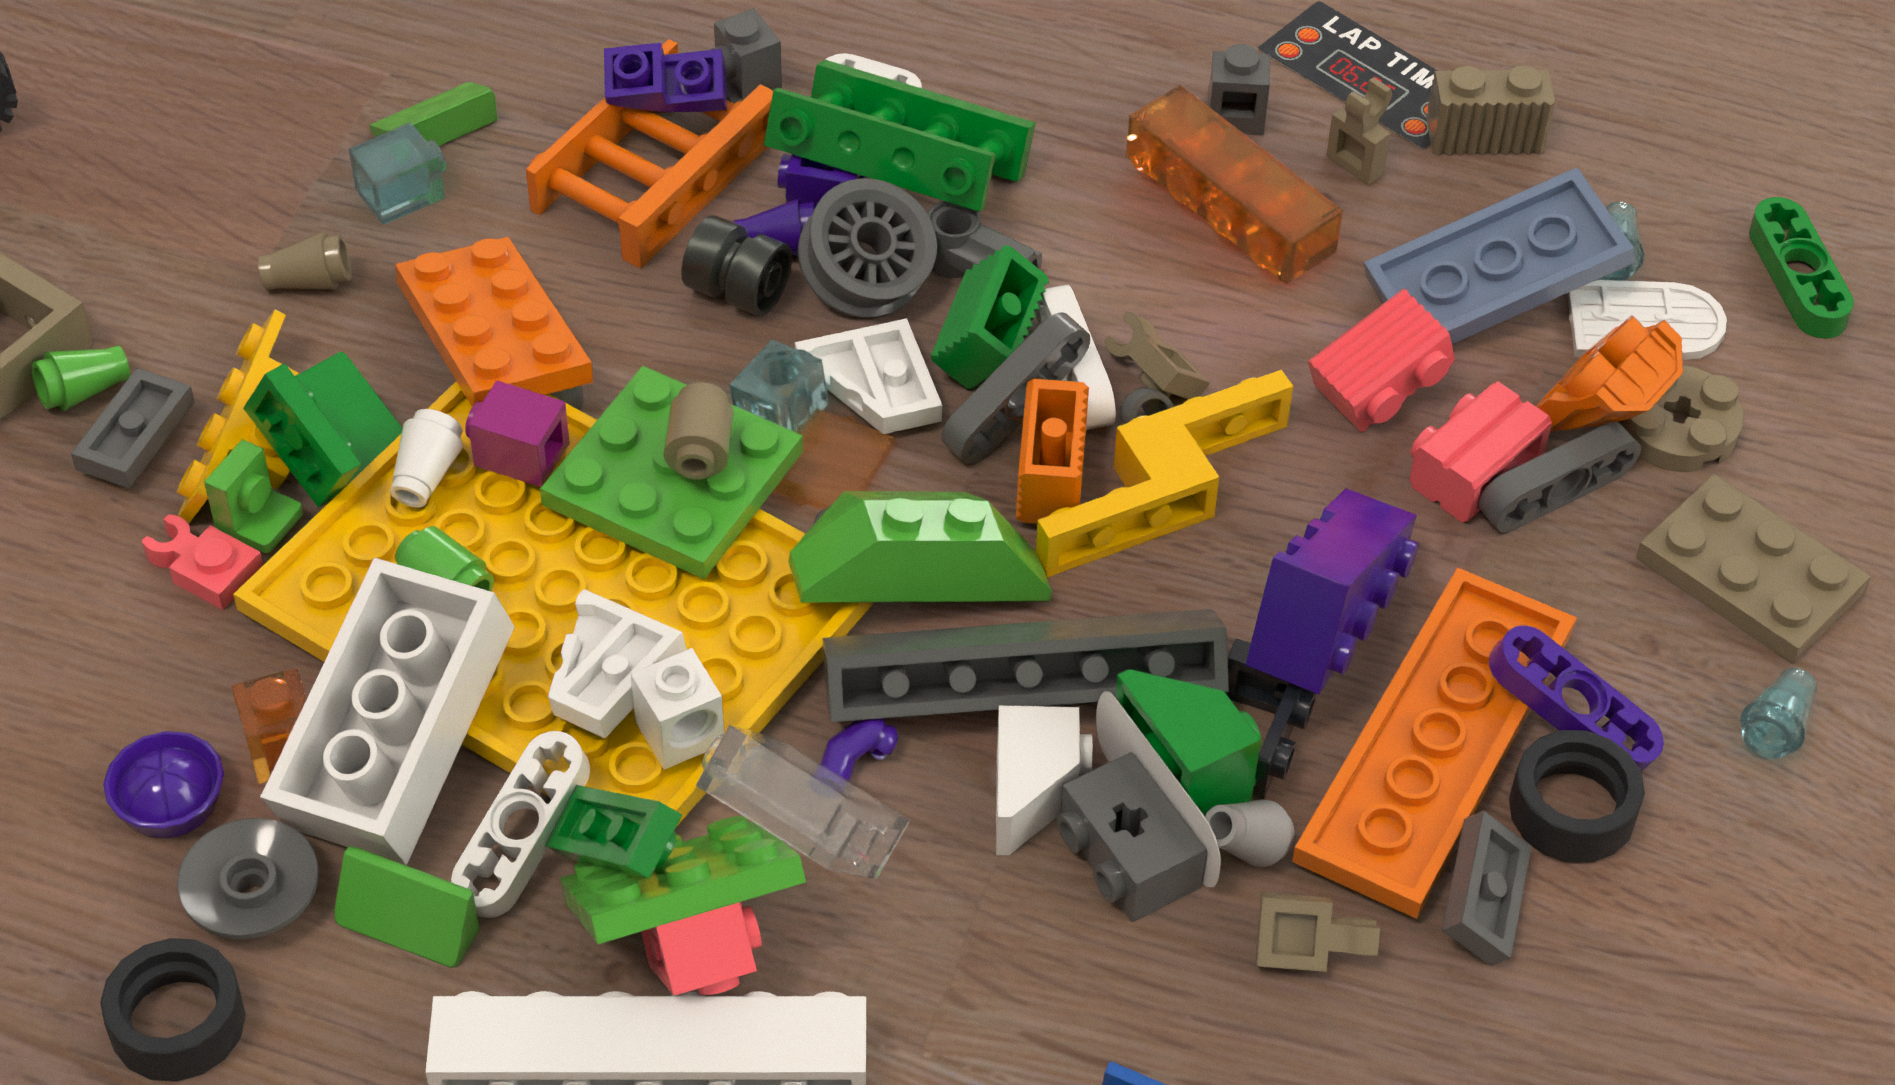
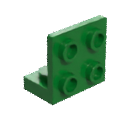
M338 352L294 376L285 363L264 374L243 407L318 508L330 502L402 433L403 429L344 352Z

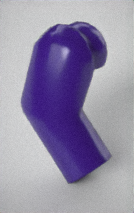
M884 718L856 720L831 737L826 744L814 781L816 792L831 799L844 797L856 761L866 752L876 759H883L886 754H891L898 742L896 728L885 724Z

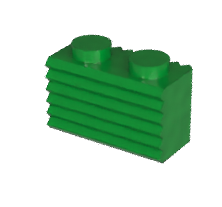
M1006 245L1002 246L1001 251L995 250L994 255H988L986 260H981L979 265L974 264L972 270L966 269L931 353L932 362L967 389H975L983 384L1024 342V338L1029 335L1027 329L1032 327L1031 320L1036 318L1034 312L1039 309L1038 303L1043 300L1041 294L1046 292L1044 286L1049 284L1047 275L1013 247Z

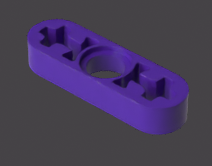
M1525 625L1516 626L1510 629L1492 648L1489 655V667L1497 682L1557 730L1589 731L1609 738L1630 753L1641 772L1661 754L1664 739L1661 729L1654 719L1539 629ZM1520 652L1530 659L1526 667L1517 661ZM1550 672L1556 678L1547 687L1542 682L1550 675ZM1562 688H1573L1583 694L1589 704V714H1579L1571 710L1563 699ZM1603 716H1606L1609 721L1599 728L1596 723ZM1626 735L1630 736L1634 741L1631 750L1623 744Z

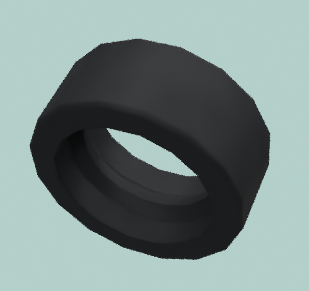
M1560 730L1538 738L1522 754L1509 796L1511 819L1523 839L1545 855L1566 862H1594L1609 857L1623 847L1632 835L1645 795L1642 772L1630 753L1609 738L1580 730ZM1557 773H1575L1595 780L1608 790L1616 802L1615 810L1612 814L1598 819H1576L1561 814L1544 802L1537 791L1538 782L1542 778Z
M168 938L143 945L119 962L106 979L100 1001L104 1025L114 1052L129 1070L150 1080L180 1081L206 1073L224 1061L241 1039L246 1017L233 966L218 949L194 939ZM176 982L200 983L214 992L216 999L215 1008L203 1023L188 1033L169 1038L148 1037L136 1031L133 1027L131 1015L143 997L161 986Z

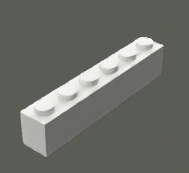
M475 991L463 992L456 996H433L426 1077L428 1085H866V996H847L839 992H822L814 996H776L768 992L759 991L750 992L743 996H704L689 991L675 996H633L618 991L603 993L600 996H561L547 991L535 992L528 996H489Z

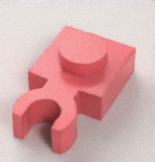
M168 514L163 519L167 535L173 539L172 541L161 543L148 536L142 540L146 558L150 563L157 567L169 568L175 585L221 610H224L234 599L233 594L263 566L260 551L211 525L197 537L191 534L187 521L177 515Z

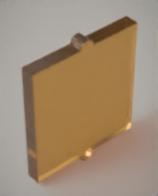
M804 404L787 428L803 435V453L773 491L794 499V503L797 506L808 504L823 510L832 505L843 491L866 490L894 447L895 437L855 423L853 416L841 418Z

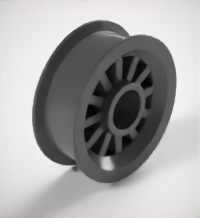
M866 178L849 180L829 190L818 202L813 214L805 223L798 243L800 268L813 292L835 310L860 318L887 316L907 305L918 291L920 285L931 273L937 255L935 229L921 204L913 196L896 185L882 180ZM858 242L870 245L877 255L864 251Z

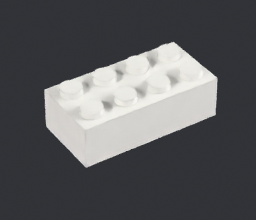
M378 558L373 559L260 796L282 823L295 828L299 832L342 846H355L407 866L515 628L496 594Z

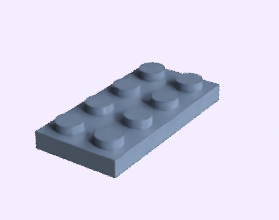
M1576 167L1364 262L1366 278L1383 304L1402 289H1406L1410 296L1416 299L1418 304H1422L1424 309L1430 312L1433 318L1437 319L1441 326L1447 329L1451 342L1454 344L1635 263L1634 247Z

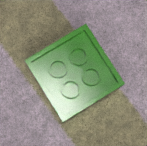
M642 366L540 488L541 503L551 510L705 579L803 453V435L731 404L734 416L726 467L717 475L704 479L686 478L672 470L665 462L663 455L670 405L686 384Z
M734 816L709 824L707 826L708 834L682 842L681 836L676 835V842L670 856L662 866L654 869L650 879L578 862L574 865V874L561 877L559 880L566 905L597 944H601L805 883L806 878L800 855L756 820L748 822L746 816Z

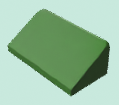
M469 81L370 124V131L395 162L400 164L497 121L495 94L489 87Z
M348 846L343 856L334 910L335 922L341 927L449 968L457 967L480 930L472 890L358 847Z

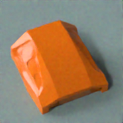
M1631 315L1621 325L1615 327L1590 347L1536 405L1537 408L1550 416L1552 422L1550 432L1600 426L1610 422L1631 419L1649 411L1683 374L1682 337L1665 320L1656 325L1644 327Z

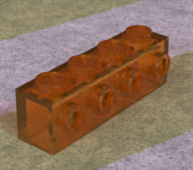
M1178 85L1129 115L1126 157L1139 171L1147 173L1166 188L1178 202L1186 204L1210 223L1218 234L1226 236L1250 255L1258 266L1269 270L1286 285L1337 252L1343 210L1183 86Z

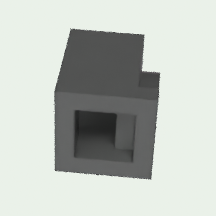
M754 8L714 23L715 48L711 50L722 49L725 59L726 99L734 104L738 101H743L760 84L771 90L776 88L782 89L781 41Z
M1246 44L1233 45L1226 52L1213 51L1210 83L1208 86L1207 132L1264 135L1270 88V54H1259L1254 47ZM1222 102L1252 104V110L1221 109Z

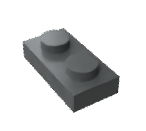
M136 368L72 451L71 456L75 470L130 489L195 403L191 386Z
M1481 811L1464 819L1442 931L1492 966L1511 958L1531 845L1486 811Z

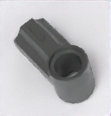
M940 201L930 209L928 216L932 221L937 239V255L932 269L936 274L947 278L963 277L966 269L972 270L974 264L979 265L980 261L986 260L988 255H994L995 250L1001 251L1003 245L1013 247L1037 268H1041V252L981 224L979 211L946 201Z

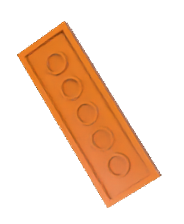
M1457 567L1295 845L1292 862L1417 919L1461 839L1464 819L1475 814L1531 711L1530 707L1499 684L1492 675L1489 667V655L1492 648L1510 629L1522 625L1539 629L1562 648H1565L1573 633L1577 617ZM1520 652L1517 661L1524 667L1527 666V662L1530 660L1522 652ZM1549 676L1542 682L1543 684L1546 683Z

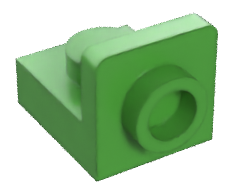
M243 439L204 481L215 528L263 553L271 552L303 515L302 506L299 501L272 490L264 449Z

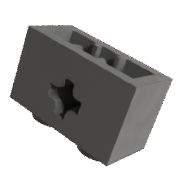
M1133 752L1125 754L1063 784L1061 812L1057 817L1059 833L1066 846L1073 853L1080 851L1093 868L1095 882L1104 898L1110 903L1117 901L1131 922L1201 888L1207 850Z

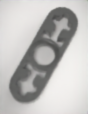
M1059 312L1048 317L952 414L943 428L942 442L965 464H975L986 458L1023 421L1027 382L1033 378L1062 381L1085 356L1090 345V334L1067 313Z
M1610 422L1501 474L1482 492L1478 501V508L1500 532H1511L1619 479L1636 463L1641 453V445L1620 423Z

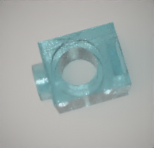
M773 339L729 384L732 404L798 434H801L828 404L822 359L813 356L805 350L792 348Z

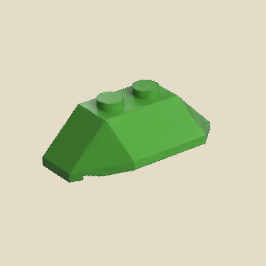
M843 491L790 551L788 560L801 603L1050 601L1052 589L1036 550L988 500L967 492Z

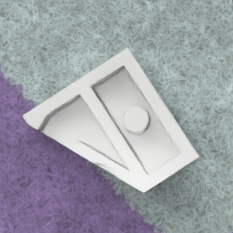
M907 318L795 342V360L797 365L882 434L942 421L941 400Z
M583 589L578 594L575 603L578 612L576 626L573 634H566L561 650L563 663L561 668L554 674L548 699L553 715L606 738L634 708L630 673L683 652L687 648L681 631Z

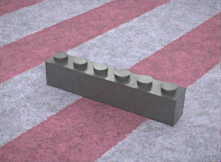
M1213 609L822 638L826 702L831 722L997 710L999 705L1049 706L1098 702L1104 691L1111 692L1115 696L1117 674L1128 669L1229 692L1227 630Z

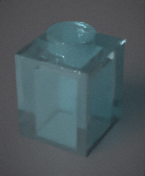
M411 122L349 148L355 190L382 225L445 198L441 173L446 172L447 166L443 153L434 140L426 141Z

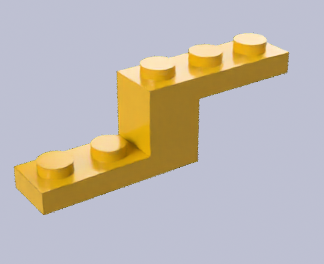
M1282 369L1258 378H1248L1233 387L1204 397L1191 398L1181 405L1150 416H1139L1127 424L1118 426L1113 468L1126 487L1117 488L1103 497L1072 508L1058 509L1049 516L1038 519L1036 553L1046 577L1048 578L1214 518L1219 475L1206 456L1288 426L1293 385Z

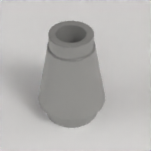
M1263 799L1216 805L1205 815L1216 837L1218 847L1254 867L1271 866L1284 858L1292 848L1295 837L1293 822L1283 807L1274 801Z

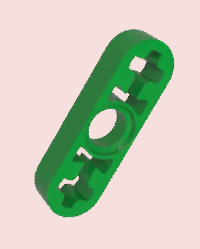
M1771 197L1762 200L1756 206L1749 229V237L1793 320L1803 332L1810 336L1823 339L1839 336L1847 327L1854 306V299L1804 208L1793 200L1783 197ZM1798 260L1808 263L1815 269V272L1806 274L1796 272L1789 268L1786 262Z

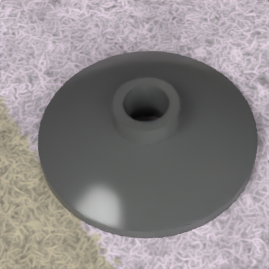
M240 819L225 823L209 831L189 849L178 872V894L185 913L201 929L213 935L229 939L258 938L281 930L304 912L315 895L319 880V867L311 844L295 828L272 819ZM250 887H260L257 891L243 893Z

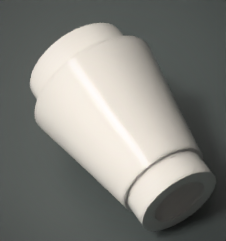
M420 409L415 412L413 419L404 422L393 483L390 488V494L394 499L411 507H423L426 505L429 496L432 495L463 449V442L460 438L463 430L454 418L437 410Z

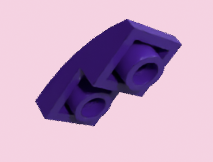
M661 43L604 48V87L607 104L661 112L727 110L726 68L722 49L665 55Z

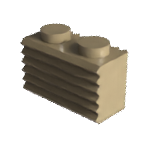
M1522 65L1516 66L1511 70H1479L1471 66H1462L1454 71H1434L1428 113H1426L1432 153L1437 156L1442 153L1451 156L1455 152L1462 156L1466 152L1473 156L1478 152L1484 156L1489 152L1495 156L1499 152L1504 155L1510 152L1516 155L1524 152L1529 155L1534 151L1541 155L1545 151L1555 106L1549 70H1537L1533 67Z

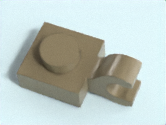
M1375 77L1369 80L1368 90L1364 98L1353 91L1348 95L1345 106L1332 114L1326 153L1328 158L1366 185H1370L1384 175L1391 134L1382 128L1378 122L1391 102L1392 90Z
M1126 312L1123 318L1132 327V338L1126 344L1120 339L1108 336L1104 340L1107 350L1114 356L1135 361L1143 370L1140 375L1142 382L1148 388H1153L1168 398L1171 394L1187 399L1201 396L1210 384L1208 379L1174 345L1165 343L1156 334L1153 324L1147 318Z
M1261 892L1255 962L1259 967L1327 972L1329 951L1377 956L1380 927L1376 926V919L1331 918L1333 902L1329 897Z

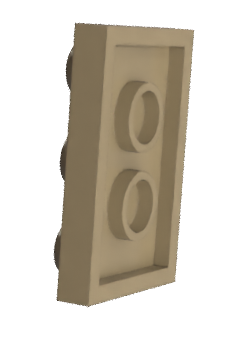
M1713 474L1640 542L1636 559L1792 664L1866 592L1871 579L1869 574L1716 474Z

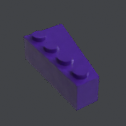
M1345 488L1324 508L1320 520L1314 518L1307 524L1304 537L1296 535L1289 541L1286 553L1279 551L1272 558L1245 665L1317 694L1321 693L1334 672L1344 675L1353 658L1358 639L1366 641L1375 623L1379 607L1382 609L1388 607L1395 592L1399 576L1406 578L1413 566L1419 542L1410 538L1417 515Z

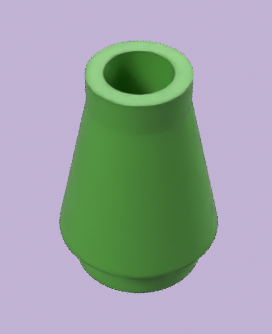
M119 345L106 349L45 352L44 359L34 361L31 365L35 390L44 408L51 409L59 406L62 411H66L118 383L125 382L130 377L126 355Z

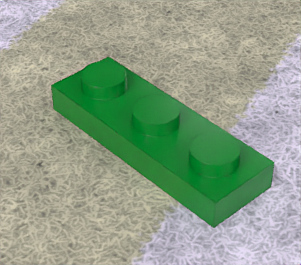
M576 785L545 846L567 859L650 879L654 869L659 868L665 863L676 842L674 830L682 814L660 801Z

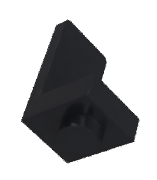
M1235 638L1227 657L1229 692H1225L1230 700L1275 714L1258 755L1255 774L1256 784L1253 787L1252 795L1264 799L1273 777L1282 780L1286 778L1296 748V742L1289 740L1294 727L1305 730L1317 693L1246 666L1245 663L1251 643Z

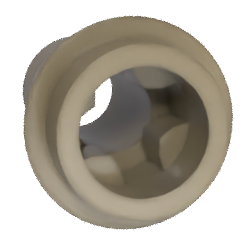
M323 231L274 253L258 257L259 274L266 291L275 289L337 290L339 283L351 281L352 277L348 249L341 234L328 236Z

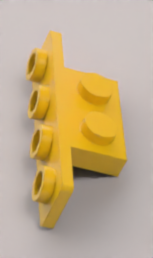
M274 309L262 327L252 323L243 336L236 351V355L244 359L241 369L239 370L235 367L231 369L216 400L225 404L221 415L216 413L211 415L197 442L198 447L206 450L201 462L194 459L190 463L179 483L176 493L185 497L178 516L186 520L188 524L208 499L204 481L242 439L264 449L273 488L278 489L287 478L289 468L243 409L264 374L282 365L269 358L286 317L285 314ZM289 368L291 372L294 374V376L300 374Z

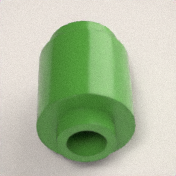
M436 526L427 527L422 531L416 530L411 532L397 548L395 561L398 565L492 591L494 577L486 571V563Z

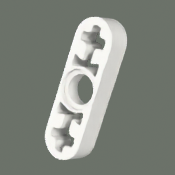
M1069 285L1046 288V292L1041 294L1043 300L1038 303L1039 309L1036 311L1038 324L1040 325L1053 314L1064 312L1090 334L1072 288ZM1090 334V345L1085 356L1062 380L1084 382L1089 387L1086 430L1114 425L1116 417L1112 387Z
M560 731L546 732L537 736L528 744L453 869L451 883L472 890L478 917H498L514 906L548 848L545 844L576 785L585 786L589 779V760L579 743L567 733ZM564 755L570 765L569 769L565 773L555 770L548 776L542 767L547 759L558 762ZM531 786L539 794L544 788L551 799L550 803L546 804L539 795L527 790V788ZM525 808L538 812L539 823L530 836L520 840H513L505 836L504 826L512 813ZM497 844L504 853L516 858V860L511 863L504 855L499 860L491 848ZM494 872L500 881L499 886L495 891L484 888L479 893L473 885L475 878L478 875L489 878Z

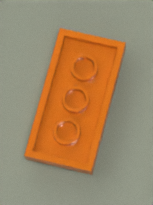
M509 237L483 239L471 246L442 253H425L416 259L395 264L399 288L472 407L476 402L484 401L496 380L542 395L593 383L591 360Z

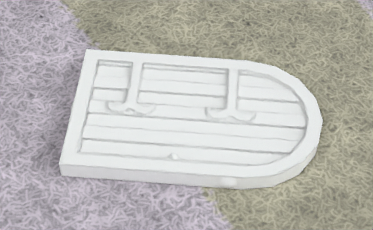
M1595 280L1567 293L1575 357H1581L1590 347L1615 327L1621 325L1631 315L1644 327L1656 325L1665 320L1682 337V361L1700 359L1714 352L1725 336L1727 318L1722 306L1709 293L1692 285L1675 282Z

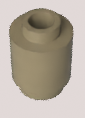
M705 382L691 383L683 387L678 396L671 402L663 455L667 465L686 478L704 479L723 471L727 465L734 412L727 394L720 387Z

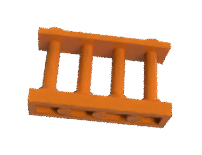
M670 39L662 45L665 55L679 53L678 43ZM760 84L743 101H738L734 104L727 100V110L701 112L719 121L708 134L705 133L701 136L652 111L607 104L604 97L545 152L537 154L526 168L530 211L540 215L561 195L574 200L618 224L622 259L641 269L767 148V146H764L773 90ZM632 129H636L685 155L673 167L670 166L663 169L620 147L617 143ZM599 161L644 184L649 189L638 200L628 203L580 177Z

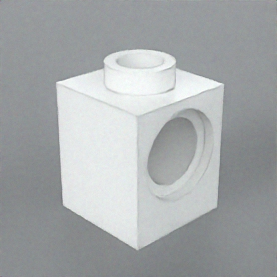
M693 648L630 673L635 722L664 770L725 744L722 695Z

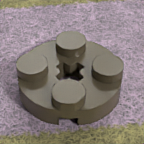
M1683 365V374L1649 411L1631 419L1618 421V423L1641 445L1639 457L1642 460L1670 471L1693 472L1702 470L1703 464L1706 461H1712L1720 457V463L1733 453L1742 430L1744 414L1743 408L1737 399L1739 388L1731 378L1724 375H1713L1702 369ZM1672 412L1683 413L1689 417L1685 420V423H1678L1673 421Z

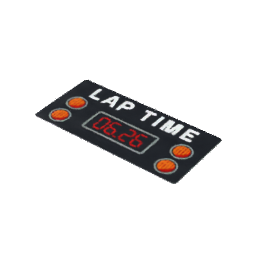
M1317 1L1259 46L1258 49L1261 52L1270 54V57L1344 102H1346L1348 95L1353 91L1364 98L1368 90L1369 80L1375 77L1392 90L1391 102L1379 119V123L1422 149L1427 148L1431 144L1426 113H1428L1434 71L1438 70L1323 2Z

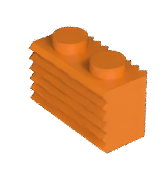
M1034 378L1027 382L1016 501V519L1020 522L1037 524L1038 519L1047 517L1058 509L1072 508L1080 505L1089 387L1084 382Z

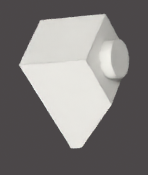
M999 705L996 774V855H1011L1058 817L1061 812L1063 784L1078 778L1079 774L1084 775L1092 771V734H1080L1079 707Z

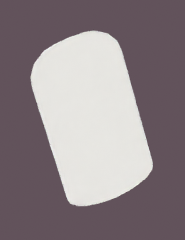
M1104 691L1099 698L1096 709L1098 740L1104 755L1111 762L1133 752L1206 848L1202 884L1206 887H1215L1220 874L1221 857L1216 837L1208 821L1111 692Z

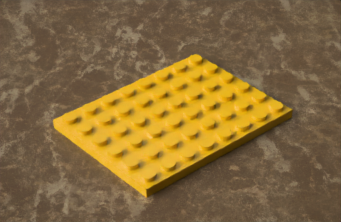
M457 382L427 408L443 412L454 418L461 425L463 432L460 438L463 442V449L432 495L429 496L425 506H407L394 499L390 494L401 439L400 434L233 594L238 611L325 662L373 559L378 558L397 564L395 561L397 548L408 534L416 530L422 531L430 526L438 527L486 563V571L494 577V585L491 592L496 594L515 626L462 745L511 774L524 750L534 738L550 731L567 733L579 743L589 760L590 775L585 787L660 801L682 814L677 826L824 661L822 638L846 636L875 603H801L788 560L790 551L802 539L805 533L760 508L707 577L702 579L543 506L540 494L541 487L474 466L471 441L465 433L467 417L472 406ZM550 394L545 395V396H549V397L558 399V398H556V397H554V396H552V395H550ZM567 403L566 412L570 444L551 475L597 421ZM583 589L683 633L687 650L693 648L722 695L724 745L664 770L635 722L634 708L606 738L553 715L548 694L554 674L561 668L563 663L561 650L566 634H573L578 619L575 603L578 594ZM563 755L558 762L547 759L542 767L550 776L555 770L565 773L570 765ZM543 788L542 793L548 796V794Z

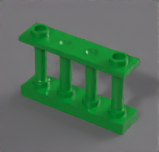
M823 60L816 65L811 97L781 88L773 90L764 146L871 179L889 182L907 190L981 212L985 206L991 174L1016 182L1025 176L1036 122L829 60Z

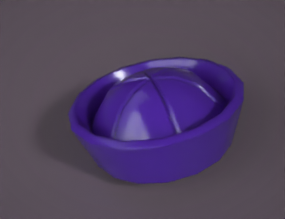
M172 731L143 736L124 747L109 764L103 783L106 802L123 822L145 836L168 839L185 835L201 826L214 811L224 771L220 755L209 742L190 733Z

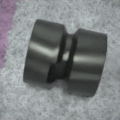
M709 215L697 226L688 242L681 267L682 281L686 287L713 298H721L725 295L730 305L757 316H764L776 305L786 287L792 266V250L788 244L761 233L753 239L748 236L744 226L716 215Z

